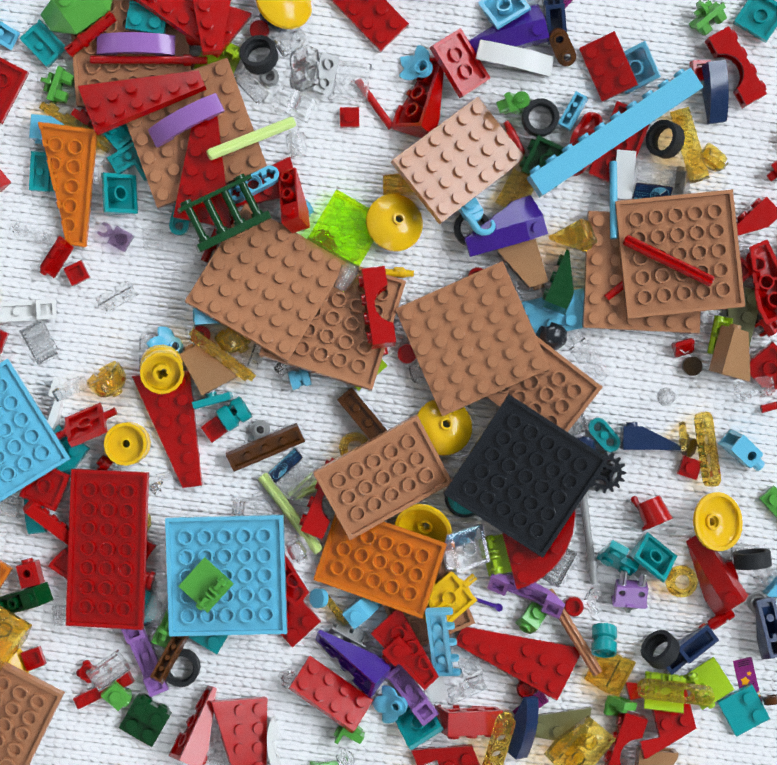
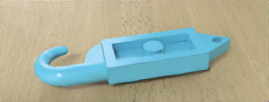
M473 198L458 210L476 234L487 236L494 232V220L490 221L491 227L489 229H482L477 223L483 217V208L476 198Z

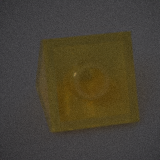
M618 652L616 656L611 658L595 656L602 672L593 676L588 669L584 679L606 693L619 696L636 661Z

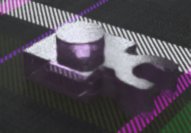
M103 222L102 224L107 227V232L102 233L98 231L97 234L104 238L110 237L107 243L126 253L135 236L118 226L112 230L110 224Z

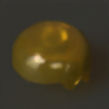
M709 142L700 153L701 162L708 170L714 172L722 171L729 164V162L726 163L727 156Z

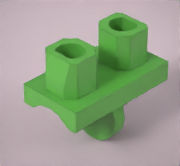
M699 0L696 2L697 10L693 12L696 18L689 23L691 29H697L701 35L709 34L712 31V27L709 24L711 19L716 24H720L727 19L724 12L726 5L724 2L720 4L714 2L712 4L710 0L705 3Z
M57 66L55 74L49 72L47 78L41 77L40 82L45 84L43 91L48 92L46 99L53 104L57 102L66 104L69 93L61 89L63 84L72 87L74 75L67 72L63 67Z
M519 91L516 94L507 92L504 94L505 99L496 102L501 114L514 113L518 115L523 113L522 109L530 104V96L523 91Z
M165 610L151 643L159 645L166 649L172 636H169L168 610Z

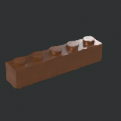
M172 636L150 675L152 680L163 685L189 636Z

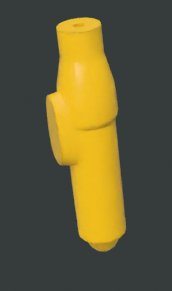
M404 267L385 269L386 275L400 278L414 277V271L406 270Z

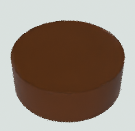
M777 694L764 696V705H776Z

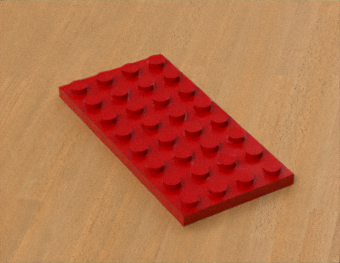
M71 469L66 626L144 629L149 472Z

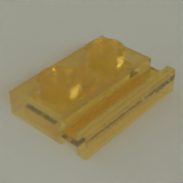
M513 168L495 203L505 208L511 201L531 195L534 189L526 179L528 175Z

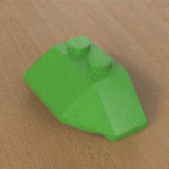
M50 0L40 15L52 32L78 35L102 18L111 9L113 0Z

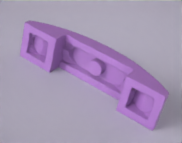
M144 32L100 34L97 37V55H117V53L175 56V35Z
M214 93L175 111L153 125L148 131L156 148L173 140L180 133L204 120H210L225 112L217 93Z
M492 574L487 589L503 596L509 591L543 605L541 612L560 619L565 606L560 598L538 583L517 590L513 575Z
M121 629L142 672L143 682L150 697L169 690L166 680L162 685L150 678L159 659L145 629Z
M391 663L389 665L391 669L386 678L391 681L400 695L406 699L412 709L411 711L420 723L425 726L439 714L410 674L400 664L395 667Z

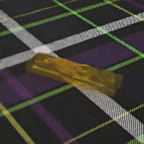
M42 102L39 106V109L64 125L90 128L83 123L81 126L75 123L76 118L67 112L65 115L58 112L60 108L52 102L49 104ZM98 135L97 147L108 154L112 148L107 144L109 140L102 135Z
M689 107L670 112L672 122L680 125L684 130L685 140L681 154L690 184L710 179Z
M192 327L188 333L191 336L190 341L197 346L202 344L207 348L205 352L215 358L217 355L222 359L221 364L229 370L233 367L238 371L237 376L244 381L249 379L252 382L256 376L253 371Z

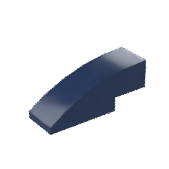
M542 0L543 14L548 33L555 28H562L567 32L564 1ZM558 36L556 42H561L562 36Z
M726 60L710 61L702 65L705 84L702 88L707 125L727 122L729 104Z
M707 624L678 641L680 645L679 655L670 666L664 669L668 674L673 675L685 664L693 662L717 643L719 639Z
M537 696L523 698L508 728L513 735L505 750L516 760L528 757L535 739L539 713Z

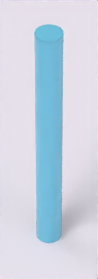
M610 161V239H618L615 201H617V161Z

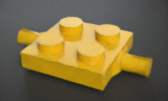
M450 570L435 583L428 603L430 608H453V614L446 615L447 622H453L477 601V598L471 593L469 588L477 578L471 573L463 581Z

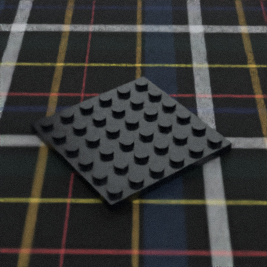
M508 394L443 494L543 558L609 459Z

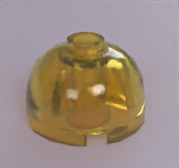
M229 328L225 331L222 329L214 336L220 348L227 353L239 352L242 354L250 348L248 345L252 342Z
M112 361L99 369L100 372L96 376L94 374L91 375L86 382L90 390L99 397H117L123 392L121 388L125 385L126 373L118 361Z

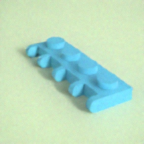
M451 607L426 608L425 610L432 665L439 676L461 675L459 668H453V662L459 661V655L451 654L450 646L457 645L456 638H449L448 630L455 628L454 622H447L446 615L453 614V608Z

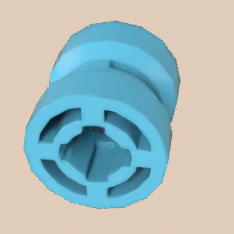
M300 369L299 371L293 370L288 372L293 390L299 389L303 385H312L308 371Z

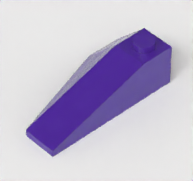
M539 5L530 6V11L500 29L491 26L469 40L476 54L480 40L518 48H527L547 43L549 33L545 17Z
M528 195L511 201L507 207L493 215L486 223L480 225L482 229H489L491 227L490 221L494 220L495 230L493 233L481 236L472 231L464 240L469 257L544 236L548 234L542 212L532 196Z
M322 630L317 632L316 641L330 657L338 659L341 665L340 668L344 672L349 671L354 677L353 683L371 698L388 676L391 669L389 664L383 658L380 659L377 655Z

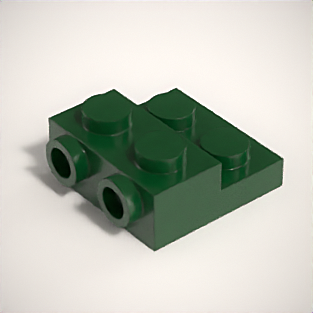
M539 135L535 140L531 139L527 147L530 150L527 157L523 156L519 167L522 168L520 173L530 176V170L538 165L542 168L547 164L545 160L554 154L557 157L563 153L562 149L564 147Z
M139 693L120 724L119 729L153 747L172 712L165 704H157L152 701L153 698L149 695Z

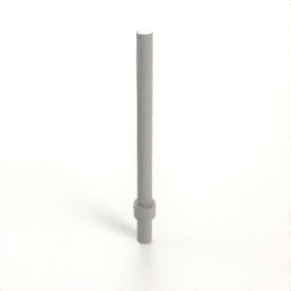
M586 493L580 502L587 553L586 569H589L590 584L593 585L598 584L596 570L598 563L594 555Z

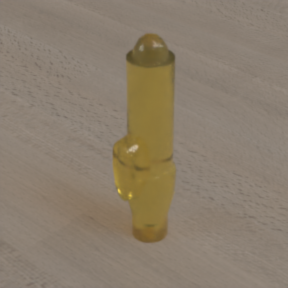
M682 421L678 424L679 444L681 451H686L687 444L689 443V434H687L686 423Z
M328 595L327 606L336 619L345 627L349 622L342 615L343 611Z

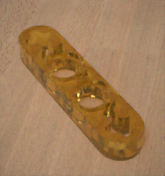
M698 412L694 417L702 481L706 487H717L721 482V472L713 417L709 412ZM705 436L708 438L707 444L705 443ZM708 454L710 455V463L707 460Z
M648 678L641 679L637 684L638 694L644 699L702 706L711 705L715 700L713 689L707 685ZM645 686H649V689H647V691H643ZM664 687L671 689V692L667 695L662 694L660 691ZM687 689L691 691V694L688 697H683L680 695L681 691ZM705 693H708V696H706V698L702 697Z
M503 712L497 716L482 765L504 764L516 725L510 712ZM505 735L502 740H497L499 736ZM501 751L498 755L492 756L494 752Z

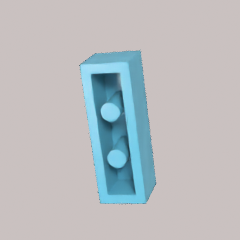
M577 91L575 92L558 122L560 127L571 131L588 101L587 96Z

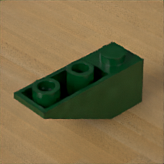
M566 249L564 255L560 254L556 264L559 268L557 272L553 271L549 280L552 283L550 289H545L542 297L545 300L543 307L566 315L574 294L570 252L568 249Z
M48 582L0 596V617L35 608L54 600Z

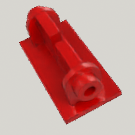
M59 236L40 265L39 272L43 275L48 273L55 278L74 247Z

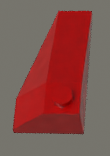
M696 535L688 539L686 543L704 600L714 614L725 613L744 602L748 597V593L718 551L706 548Z

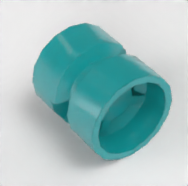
M240 396L230 401L229 406L224 405L216 410L217 415L229 432L238 427L240 421L244 423L253 417Z
M609 623L594 624L592 626V639H594V642L591 643V654L600 658L616 656L617 643L615 640H617V627Z

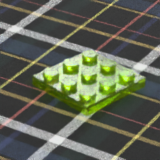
M336 189L307 239L354 267L359 268L374 242L366 227V215L369 208Z

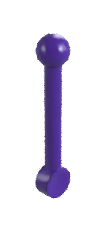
M477 598L476 602L493 607L498 612L503 610V606L500 603L494 604Z

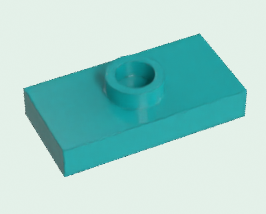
M215 391L205 394L206 398L193 401L192 405L193 409H198L231 400L233 395L231 391L218 395Z

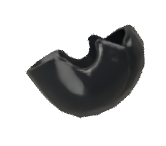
M553 322L548 327H539L536 333L538 338L554 350L561 348L567 341L566 329L563 325Z

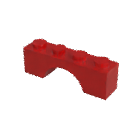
M728 26L705 40V44L713 58L728 59L737 67L739 82L733 94L743 109L767 94V88L765 83L759 80L756 75V67L752 63L750 64L747 59V51L738 43L736 32Z
M385 266L362 268L361 275H358L359 287H363V294H360L362 306L366 307V313H363L364 324H368L369 332H366L367 343H371L372 349L393 347L397 342L394 322L383 319L375 308L376 298L388 286Z
M332 457L330 461L326 460L325 464L333 461L335 458ZM317 481L314 488L317 489L315 497H310L307 507L310 509L307 515L303 514L299 525L302 526L301 531L323 539L331 520L323 510L322 503L325 494Z
M632 711L617 715V728L615 732L611 733V746L604 754V765H621L620 754L623 747L632 740L642 739L648 723V719L644 715Z

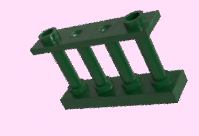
M243 173L233 178V183L193 202L191 199L180 203L181 207L177 210L178 214L186 211L199 237V244L195 246L198 253L272 218L269 211L263 212L262 209L259 210L246 182L252 178L251 174L245 176ZM237 186L240 187L253 213L251 214L252 218L247 221L241 217L228 191ZM220 194L235 221L233 223L234 227L230 229L224 227L211 201V198ZM201 203H204L217 229V235L211 238L209 235L206 236L192 208Z

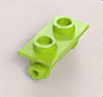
M714 316L707 353L713 354L721 325L729 327L730 323L732 324L733 318Z

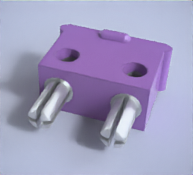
M621 571L620 579H616L614 594L611 596L613 606L625 609L626 613H630L631 610L638 608H648L647 596L649 588L646 581L647 573L644 572L643 574L641 572L639 581L627 580V571Z

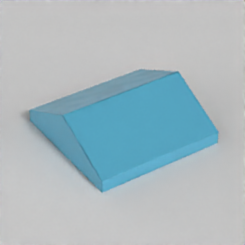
M480 0L478 2L488 21L496 29H500L531 10V7L525 0Z
M646 41L624 51L638 83V86L625 91V94L644 87L661 77Z

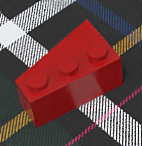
M435 705L439 713L437 717L444 728L441 733L446 735L448 739H459V736L477 738V735L492 738L496 734H503V710L496 706L459 708V705H453V709H444L441 705Z

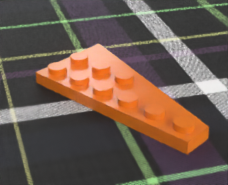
M38 122L42 134L43 147H45L53 190H55L57 207L62 219L61 224L65 240L74 246L87 247L97 134L94 129Z

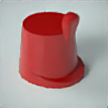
M660 495L642 503H639L636 496L631 497V502L638 509L644 525L641 528L642 532L673 519Z

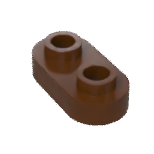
M553 29L549 33V43L559 64L570 66L576 60V52L571 40L564 29ZM558 36H562L561 42H556ZM565 54H570L568 60H564Z

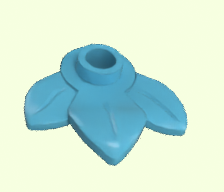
M418 45L415 55L400 57L404 70L399 76L404 80L428 77L433 71V65L429 61V51L425 47Z
M158 327V336L146 342L149 348L162 344L172 347V344L175 343L177 346L175 350L179 354L183 350L182 341L175 337L172 330L168 327Z
M387 685L382 686V695L375 697L372 702L375 710L382 713V721L387 724L396 722L398 717L403 715L408 707L406 699L398 696L395 689Z

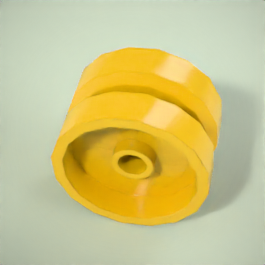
M164 344L154 345L142 355L140 377L147 389L154 393L165 394L174 391L182 383L184 377L183 362L179 352L173 347Z
M135 422L116 424L109 429L104 439L105 453L111 461L119 465L127 466L140 462L147 456L151 447L148 431L145 427ZM125 440H128L130 442L129 447L125 446Z

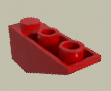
M294 167L279 172L281 223L291 233L310 228L309 211L297 168Z
M758 197L750 204L752 208L748 212L743 211L736 218L738 220V236L767 228L777 219V207L768 197L761 199Z

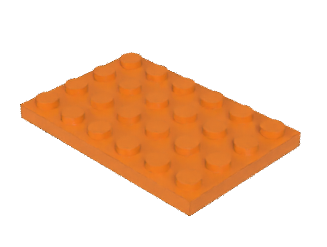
M335 514L313 580L423 619L448 543L385 521L350 540Z

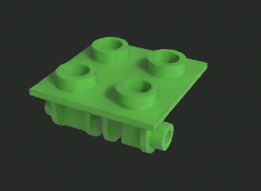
M204 557L178 587L197 603L196 607L199 610L203 609L208 613L234 583Z

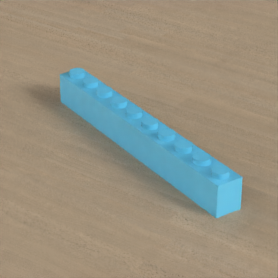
M692 68L686 71L684 69L679 70L673 75L675 77L669 82L666 79L657 85L659 88L654 93L652 90L641 96L643 98L642 101L639 103L633 101L626 106L627 111L622 114L618 111L610 117L611 121L606 125L604 122L593 128L595 130L594 133L591 135L585 133L578 138L579 143L574 146L572 144L567 145L562 149L563 153L557 157L554 154L545 160L547 163L541 168L538 165L530 170L531 175L526 179L540 198L701 90L703 85Z

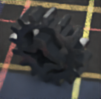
M603 451L602 455L606 456L614 464H605L604 468L609 469L606 473L607 476L605 477L599 473L595 479H602L605 485L594 481L591 487L595 485V491L597 492L600 488L602 493H606L607 489L610 492H614L613 487L620 488L618 482L625 481L621 477V475L626 474L621 469L625 464H619L620 457L614 459L615 453L611 452L608 456L607 451ZM617 472V476L613 481L612 477Z

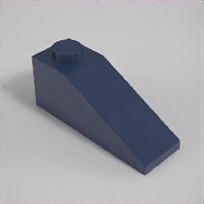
M626 422V426H621L620 449L682 450V446L643 426H638V422Z
M775 597L756 600V632L761 659L777 658V605Z

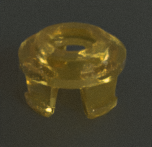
M348 433L339 443V453L342 456L349 452L348 444L351 441H358L360 444H363L369 440L362 433Z
M678 565L671 569L665 585L672 595L683 598L690 596L696 590L698 579L696 573L690 567ZM680 575H685L689 578V585L685 589H680L675 584L676 578Z

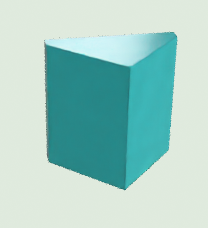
M101 173L103 212L107 215L138 214L136 175Z
M648 532L645 533L628 554L663 583L666 581L677 558V555Z

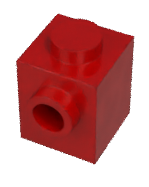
M33 558L21 560L22 564L16 566L21 589L45 582L39 559L33 561Z

